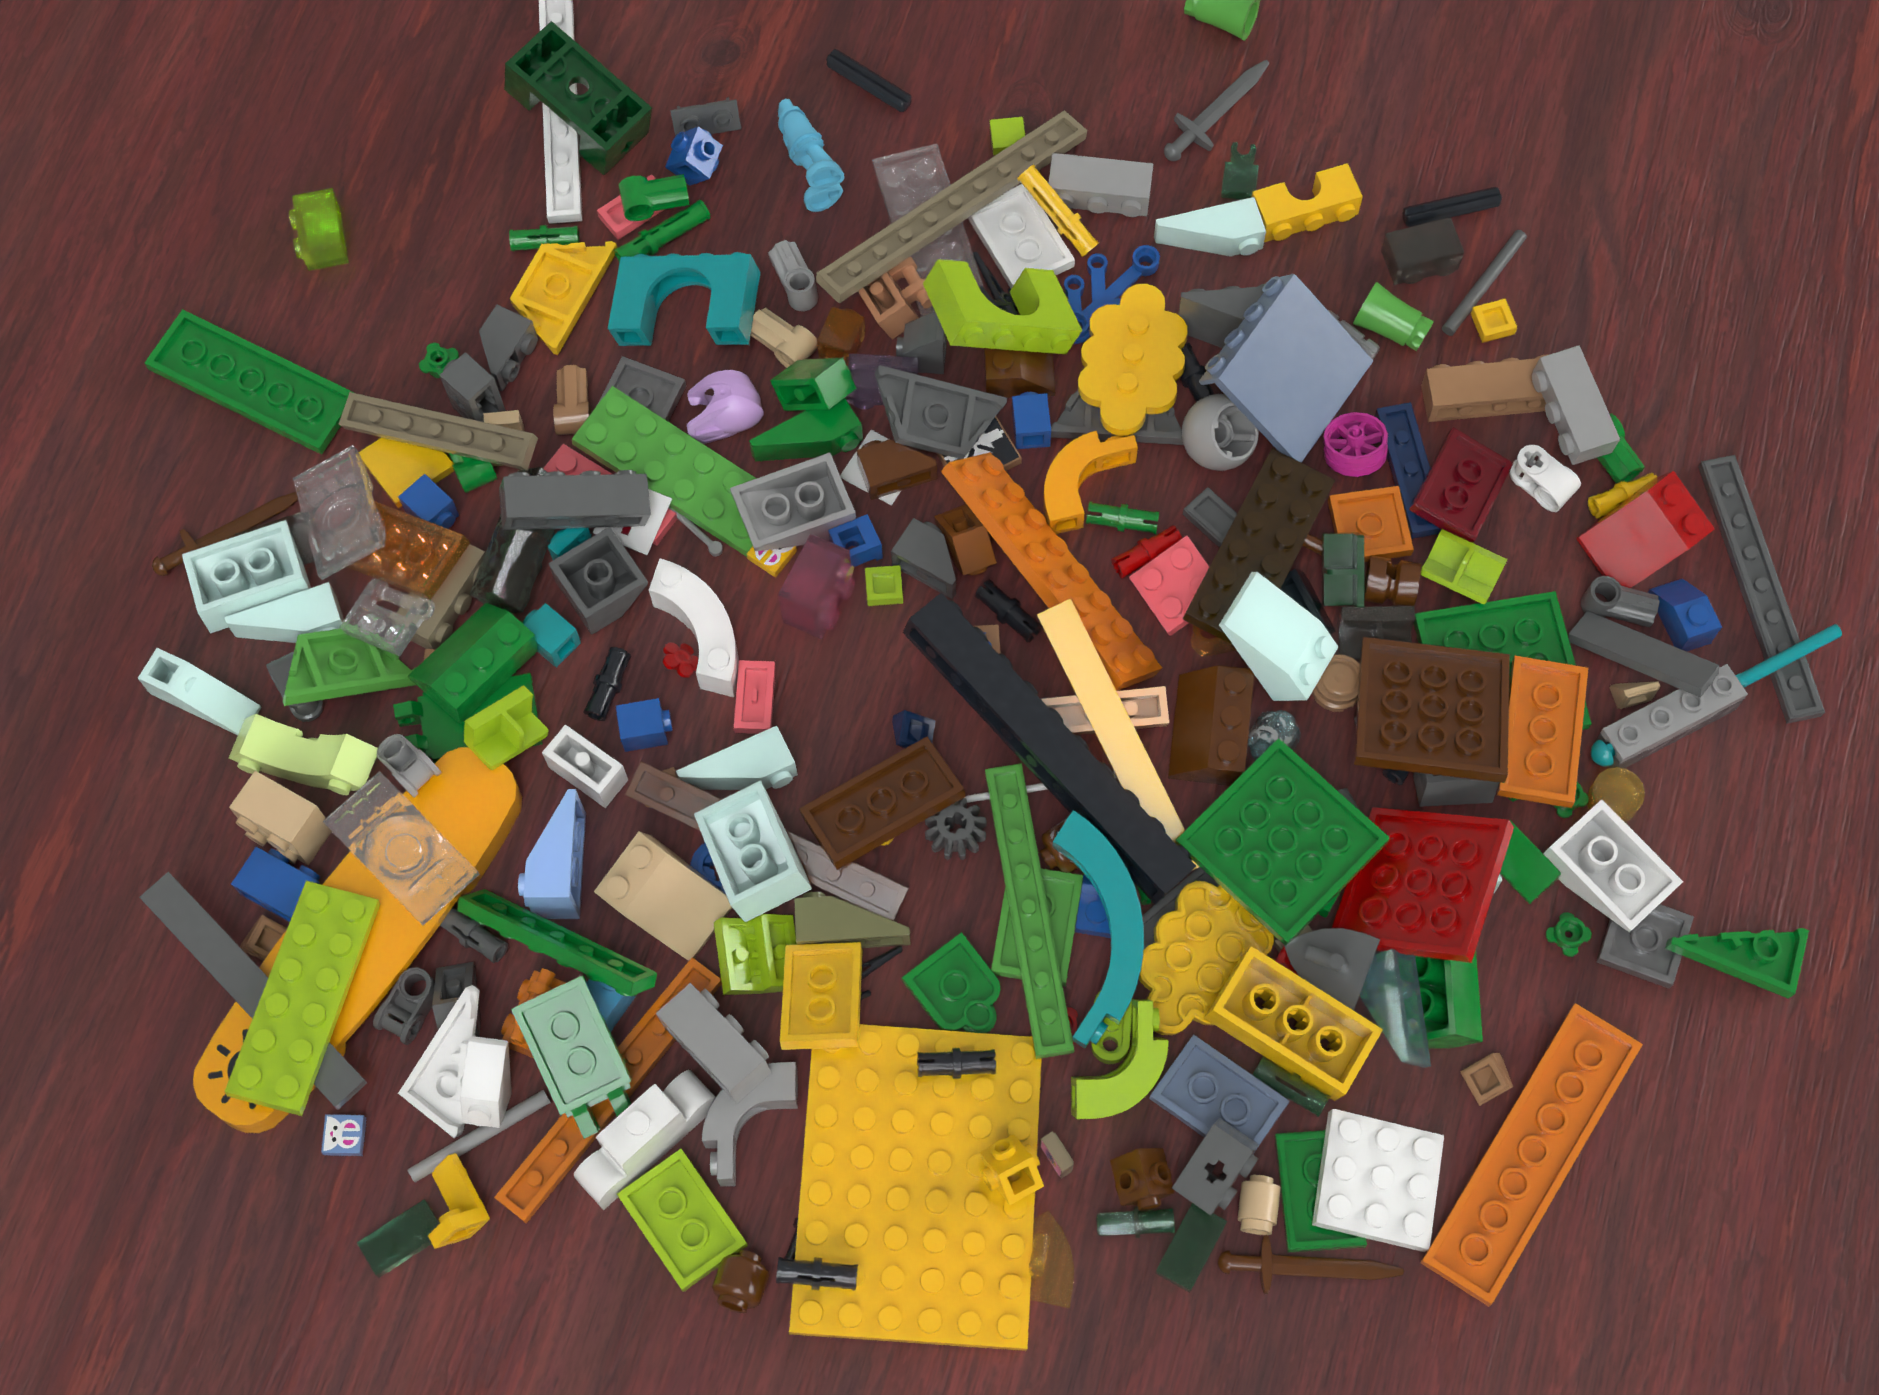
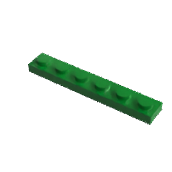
M486 889L459 897L457 911L471 917V920L474 919L480 925H487L499 931V934L505 938L515 939L527 945L533 952L544 953L556 959L557 963L562 966L572 967L586 974V977L592 981L602 982L615 988V991L620 995L636 996L638 993L655 987L657 972Z

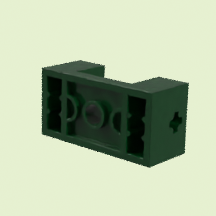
M552 21L505 63L504 90L528 111L539 101L543 102L581 135L579 155L602 175H605L649 133L652 107ZM581 83L587 87L588 91L585 94L577 95L569 87L572 84Z

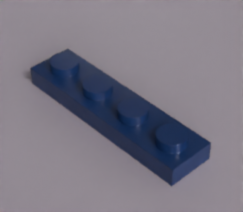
M1409 402L1377 408L1375 417L1385 425L1388 433L1387 458L1395 486L1400 488L1411 539L1439 534L1442 529L1409 510L1430 469L1412 404Z

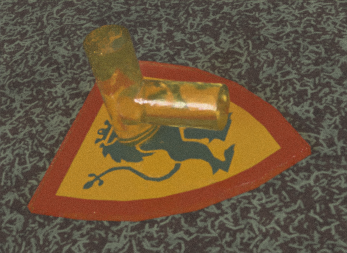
M1046 1211L1034 1218L1033 1246L1028 1270L1031 1276L1030 1300L1070 1308L1074 1282V1264L1071 1248L1060 1225L1051 1213Z

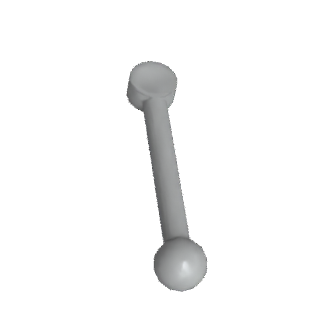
M668 507L677 514V518L708 546L709 553L712 556L716 557L722 554L723 547L719 541H712L689 519Z

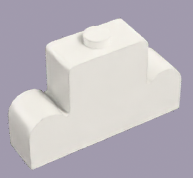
M686 1070L678 1075L663 1092L656 1084L652 1085L597 1135L596 1139L601 1148L579 1165L574 1172L575 1179L595 1202L605 1210L618 1198L617 1193L640 1178L706 1118L708 1110L716 1097L691 1070Z

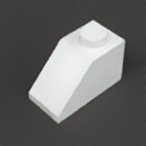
M470 1036L460 1093L462 1123L500 1128L512 1095L509 1044L506 1040Z

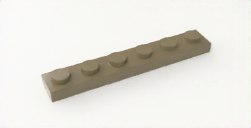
M352 392L349 393L339 425L347 430L525 471L528 470L538 437L533 433Z

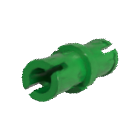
M540 225V229L509 230L511 251L539 249L541 244L558 243L560 245H568L570 243H580L578 226L548 228L547 225Z
M1089 501L1088 511L1102 513V516L1087 514L1086 524L1117 527V531L1124 532L1125 529L1153 534L1157 532V524L1144 523L1143 520L1158 522V511L1130 509L1128 504H1121V507Z

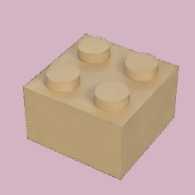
M254 771L229 807L238 818L235 823L247 831L245 835L261 846L268 842L293 864L298 859L309 866L334 830L317 805L257 771Z

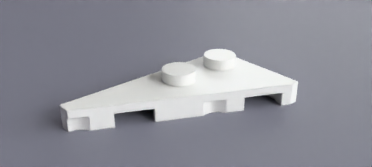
M473 985L464 989L398 1093L453 1138L460 1136L465 1126V1123H462L460 1093L468 1041L470 1036H475L480 990Z

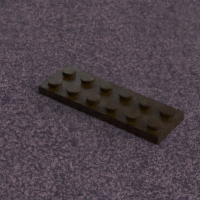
M1272 448L1192 599L1183 620L1232 644L1219 624L1251 572L1260 573L1276 587L1281 588L1335 479Z

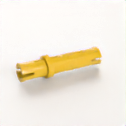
M1034 164L1031 165L1017 180L1023 184L1058 226L1057 232L1060 235L1064 234L1079 251L1082 257L1085 256L1099 242L1095 240L1079 219L1082 217L1070 210L1035 168L1036 166Z

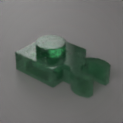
M1233 142L1230 151L1231 162L1225 161L1221 198L1243 200L1252 197V191L1256 190L1259 165H1253L1256 156L1255 144H1251L1248 154L1242 155L1237 151L1238 142Z

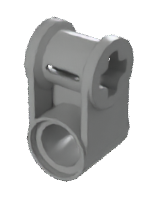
M401 734L389 736L377 749L378 759L413 798L418 795L417 790L433 775L439 776L442 773L422 750L417 749Z

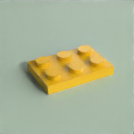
M861 942L786 945L780 1045L782 1050L859 1047L862 975Z

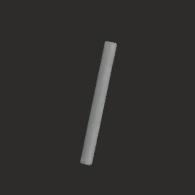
M541 1090L507 1110L500 1128L480 1126L407 1169L412 1180L416 1183L431 1174L448 1155L456 1153L460 1157L551 1103L545 1091Z

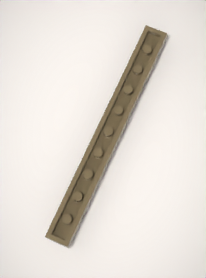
M1065 110L817 272L816 282L838 303H841L1021 183L1017 178L1031 165L1034 164L1035 168L1039 171L1051 163L1052 153L1064 154L1084 141L1088 130Z

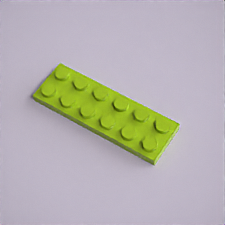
M310 881L305 882L226 1086L225 1093L228 1097L299 1116L303 1115L379 910L380 903L378 899Z

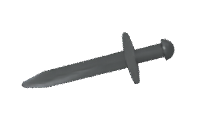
M1264 60L1245 71L1194 121L1177 113L1174 121L1183 133L1172 144L1167 143L1165 145L1164 156L1169 161L1179 160L1181 153L1192 142L1211 151L1214 144L1205 132L1259 81L1268 67L1269 61Z

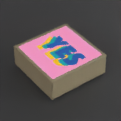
M1052 1131L1042 1137L1040 1147L1062 1179L1073 1171L1074 1161L1056 1133Z

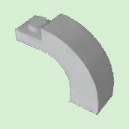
M796 1062L767 1064L771 1074L738 1104L723 1089L712 1102L705 1118L702 1142L705 1148H717V1152H711L710 1173L711 1175H717L720 1187L736 1186V1145L744 1124L751 1117L765 1110L798 1109V1069Z

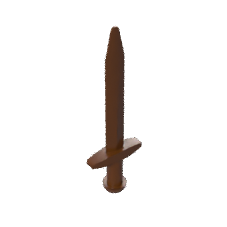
M299 490L275 498L196 540H193L184 529L180 530L185 546L160 559L158 556L155 557L152 562L153 571L160 576L168 575L167 571L184 563L182 554L233 538L286 510L303 497L306 491Z
M1264 1235L1262 1238L1260 1256L1232 1255L1230 1250H1227L1219 1255L1217 1261L1219 1269L1225 1274H1230V1270L1260 1272L1261 1286L1264 1294H1268L1270 1291L1272 1275L1377 1280L1402 1276L1404 1274L1402 1268L1371 1260L1272 1255L1268 1235Z

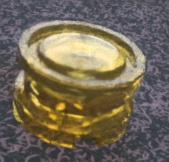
M1618 767L1606 769L1597 776L1588 790V809L1591 810L1602 799L1626 823L1634 817L1644 802L1645 790L1643 783L1636 774L1628 769Z

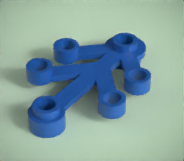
M1149 245L1138 247L1133 252L1132 266L1106 290L1105 273L1107 272L1108 260L1103 254H1092L1087 261V271L1091 275L1092 303L1083 311L1081 296L1084 293V280L1078 275H1070L1065 279L1064 293L1068 297V302L1083 330L1074 344H1080L1089 339V324L1093 312L1105 305H1120L1121 298L1119 297L1141 276H1150L1158 270L1160 255L1156 248ZM1098 262L1101 263L1103 266L1101 268H1095L1092 266V264ZM1141 262H1148V263H1150L1151 265H1150V266H1143V265H1141L1140 263H1141ZM1071 284H1077L1079 285V288L1073 290L1070 289L1068 286Z

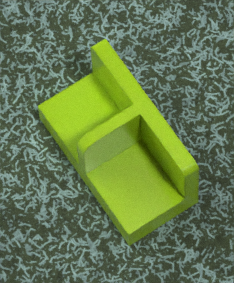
M1442 529L1421 569V575L1481 604H1486L1508 559Z
M524 685L465 720L464 743L490 770L496 769L548 736V728L532 713L533 694Z

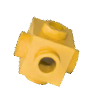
M1014 1134L996 1141L992 1146L980 1152L985 1168L981 1169L980 1172L986 1185L991 1191L997 1189L1009 1205L1044 1187L1037 1169L1040 1162L1034 1149L1030 1144L1024 1146Z

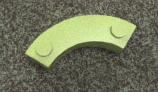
M254 714L244 720L229 755V759L238 762L237 767L247 773L253 774L254 771H262L308 786L329 789L341 795H349L350 791L364 789L377 757L378 748L348 734H320L319 739L303 738V732L299 729Z

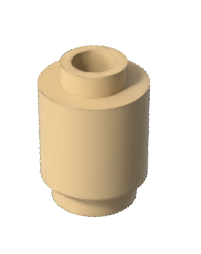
M1250 1175V1181L1241 1182L1238 1221L1241 1222L1240 1230L1242 1232L1256 1235H1271L1273 1226L1277 1225L1281 1187L1273 1184L1272 1177Z

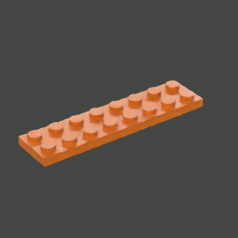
M991 452L948 462L941 471L1047 607L1050 609L1071 598L1116 691L1154 677L1162 669V666L1155 659L1152 650L1142 643L1134 633L1131 624L1122 618L1114 608L1108 595L1099 589L1089 576L1088 570L1068 550L1065 541L1055 534L1047 524L1044 515L1025 496L1021 486L1015 483L1004 470L1002 462L993 456Z
M1575 1003L1420 1263L1488 1307L1491 1306L1643 1044Z

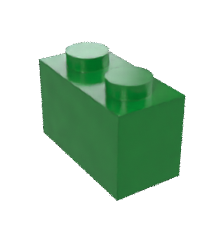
M843 358L797 360L770 380L784 411L828 410L857 389L851 377L850 369L845 364Z

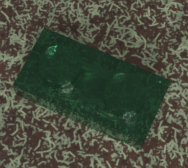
M424 1199L358 1241L357 1244L375 1275L380 1278L431 1245L432 1243L428 1235L440 1222L428 1202Z
M1192 1203L1155 1274L1190 1293L1228 1221L1214 1213L1209 1215Z

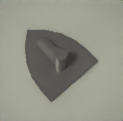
M1329 928L1304 933L1294 938L1284 947L1291 965L1301 978L1354 1011L1380 939L1349 929Z

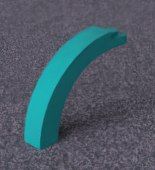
M1073 810L1053 840L1052 848L1071 860L1093 885L1105 909L1111 937L1110 965L1106 980L1094 1005L1072 1038V1041L1085 1049L1090 1041L1097 1045L1109 1026L1103 1022L1105 1017L1119 1025L1130 1005L1142 966L1144 925L1135 885L1119 854L1095 826Z

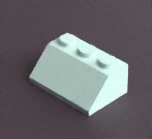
M286 520L182 554L197 612L210 633L228 628L224 618L226 616L311 588L305 567Z

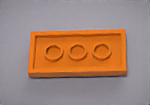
M1521 656L1514 657L1509 685L1508 776L1505 783H1499L1498 796L1572 808L1576 795L1588 678L1587 667Z

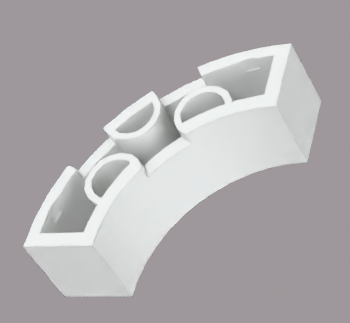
M659 559L649 588L653 607L675 616L688 629L690 628L695 635L699 645L696 676L700 689L735 697L739 657L733 628L723 604L712 589L698 576L673 562Z

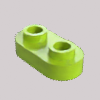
M1132 1000L1120 1024L1118 1025L1105 1017L1103 1022L1109 1025L1097 1045L1091 1042L1093 1055L1102 1063H1119L1126 1057L1129 1051ZM1107 1040H1112L1117 1044V1048L1114 1051H1107L1103 1047V1043Z

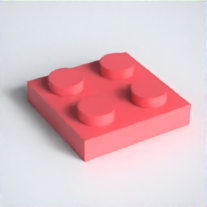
M1185 536L1133 573L1129 578L1166 632L1171 636L1189 623L1183 620V617L1210 566L1191 539Z

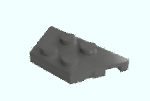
M882 365L875 369L876 381L895 443L963 459L991 424L998 412L1007 403L1006 397Z
M1078 389L1071 395L1065 405V410L1058 421L1054 422L1051 427V438L1076 439L1093 431H1097L1099 440L1106 441L1110 437L1117 436L1111 434L1103 427L1100 421V407L1089 405L1082 400ZM1173 406L1161 414H1146L1142 428L1136 433L1131 434L1135 436L1136 442L1184 445L1182 429L1174 415L1175 410Z

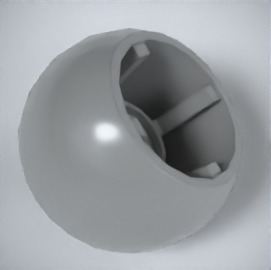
M1214 394L1200 399L1188 410L1183 421L1182 440L1186 452L1196 463L1210 470L1225 471L1240 466L1253 454L1258 442L1259 430L1225 394Z

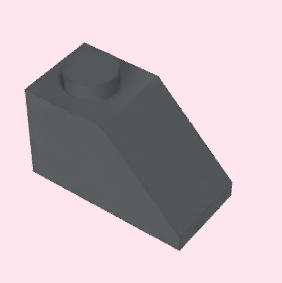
M935 311L906 323L904 337L897 338L896 358H902L903 371L944 374L947 337Z
M913 518L891 550L892 566L900 565L902 572L953 599L956 595V578L945 536L933 523L928 521L922 523Z
M474 962L436 968L432 1008L438 1030L464 989L471 985L478 989ZM479 1002L475 1029L476 1037H480L481 1012Z

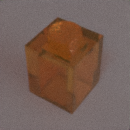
M832 307L817 340L819 358H843L845 364L851 368L866 334L864 317L852 309Z

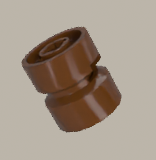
M1371 555L1364 581V601L1383 604L1388 599L1391 600L1393 606L1414 609L1420 583L1421 563L1401 560L1397 565H1394L1390 558Z

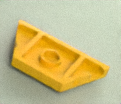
M607 241L605 246L586 247L585 242L570 243L568 245H560L558 243L541 244L511 295L510 301L512 306L521 316L533 321L536 334L553 354L558 355L612 262L615 256L614 249L617 248L615 242Z

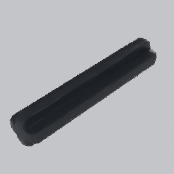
M834 49L827 56L826 61L829 68L898 111L905 112L911 105L912 96L841 51Z
M1491 187L1408 206L1403 209L1402 216L1405 225L1411 227L1498 207L1501 204L1502 196L1498 187Z

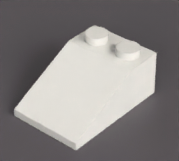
M1602 799L1543 853L1561 872L1558 879L1567 888L1628 932L1634 929L1683 883Z

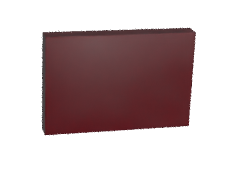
M1453 427L1446 436L1409 510L1440 529H1444L1473 543L1513 466V462Z

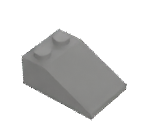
M831 453L730 488L755 552L829 541V529L856 519V512Z

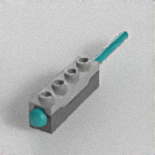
M1833 624L1740 674L1735 675L1728 664L1720 667L1719 674L1701 698L1678 689L1603 728L1591 747L1593 761L1600 766H1608L1611 772L1615 774L1735 711L1748 695L1744 687L1842 636L1840 627Z

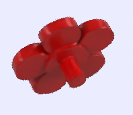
M671 642L665 645L663 648L666 654L663 658L665 667L670 670H677V673L683 678H689L693 671H696L699 659L693 655V648L685 643H682L680 646Z

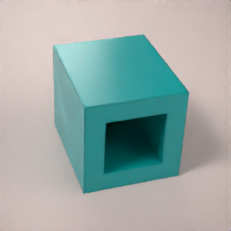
M546 603L539 610L531 611L523 621V624L535 634L537 652L556 668L581 644L576 628Z

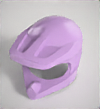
M723 370L709 374L687 393L690 405H706V409L687 424L688 434L702 444L724 439L745 431L758 424L764 415L761 398L750 378L740 371ZM708 389L714 390V395H705V392Z

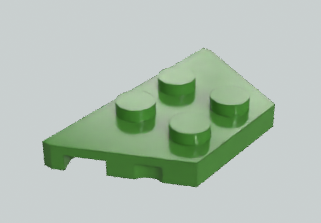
M369 625L299 634L283 697L284 706L414 686L416 684L408 677L413 670H410L399 660L400 653L390 644L383 642L380 635Z

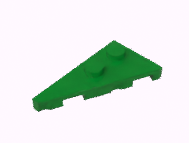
M1799 928L1794 932L1775 933L1774 930H1763L1756 934L1749 931L1725 932L1717 936L1698 937V934H1688L1679 938H1669L1665 949L1789 999L1796 993L1809 930Z

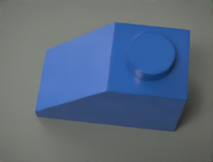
M1684 579L1649 589L1648 593L1658 595L1660 600L1658 614L1674 647L1687 652L1712 643L1722 626L1706 594Z

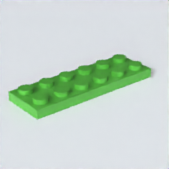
M612 386L573 436L572 444L614 472L633 470L636 474H647L648 489L672 498L669 505L670 508L747 557L748 551L753 546L730 488L757 478Z

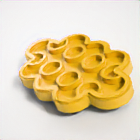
M1149 284L1133 285L1123 293L1120 305H1105L1093 312L1089 324L1091 337L1084 342L1081 348V360L1085 368L1081 371L1078 378V392L1082 400L1087 404L1100 407V421L1103 427L1111 434L1118 436H1128L1136 433L1142 428L1146 414H1161L1168 411L1177 399V383L1175 381L1183 374L1185 369V356L1181 349L1187 341V325L1178 314L1165 311L1164 295L1158 288Z
M1195 881L1187 884L1177 895L1175 911L1164 914L1156 922L1154 927L1155 943L1148 945L1143 950L1139 981L1150 990L1146 999L1153 1001V1008L1159 1009V1030L1154 1032L1161 1035H1175L1182 1032L1192 1020L1203 1025H1214L1204 1017L1241 955L1251 946L1265 955L1272 949L1274 935L1220 885L1216 887L1206 881Z

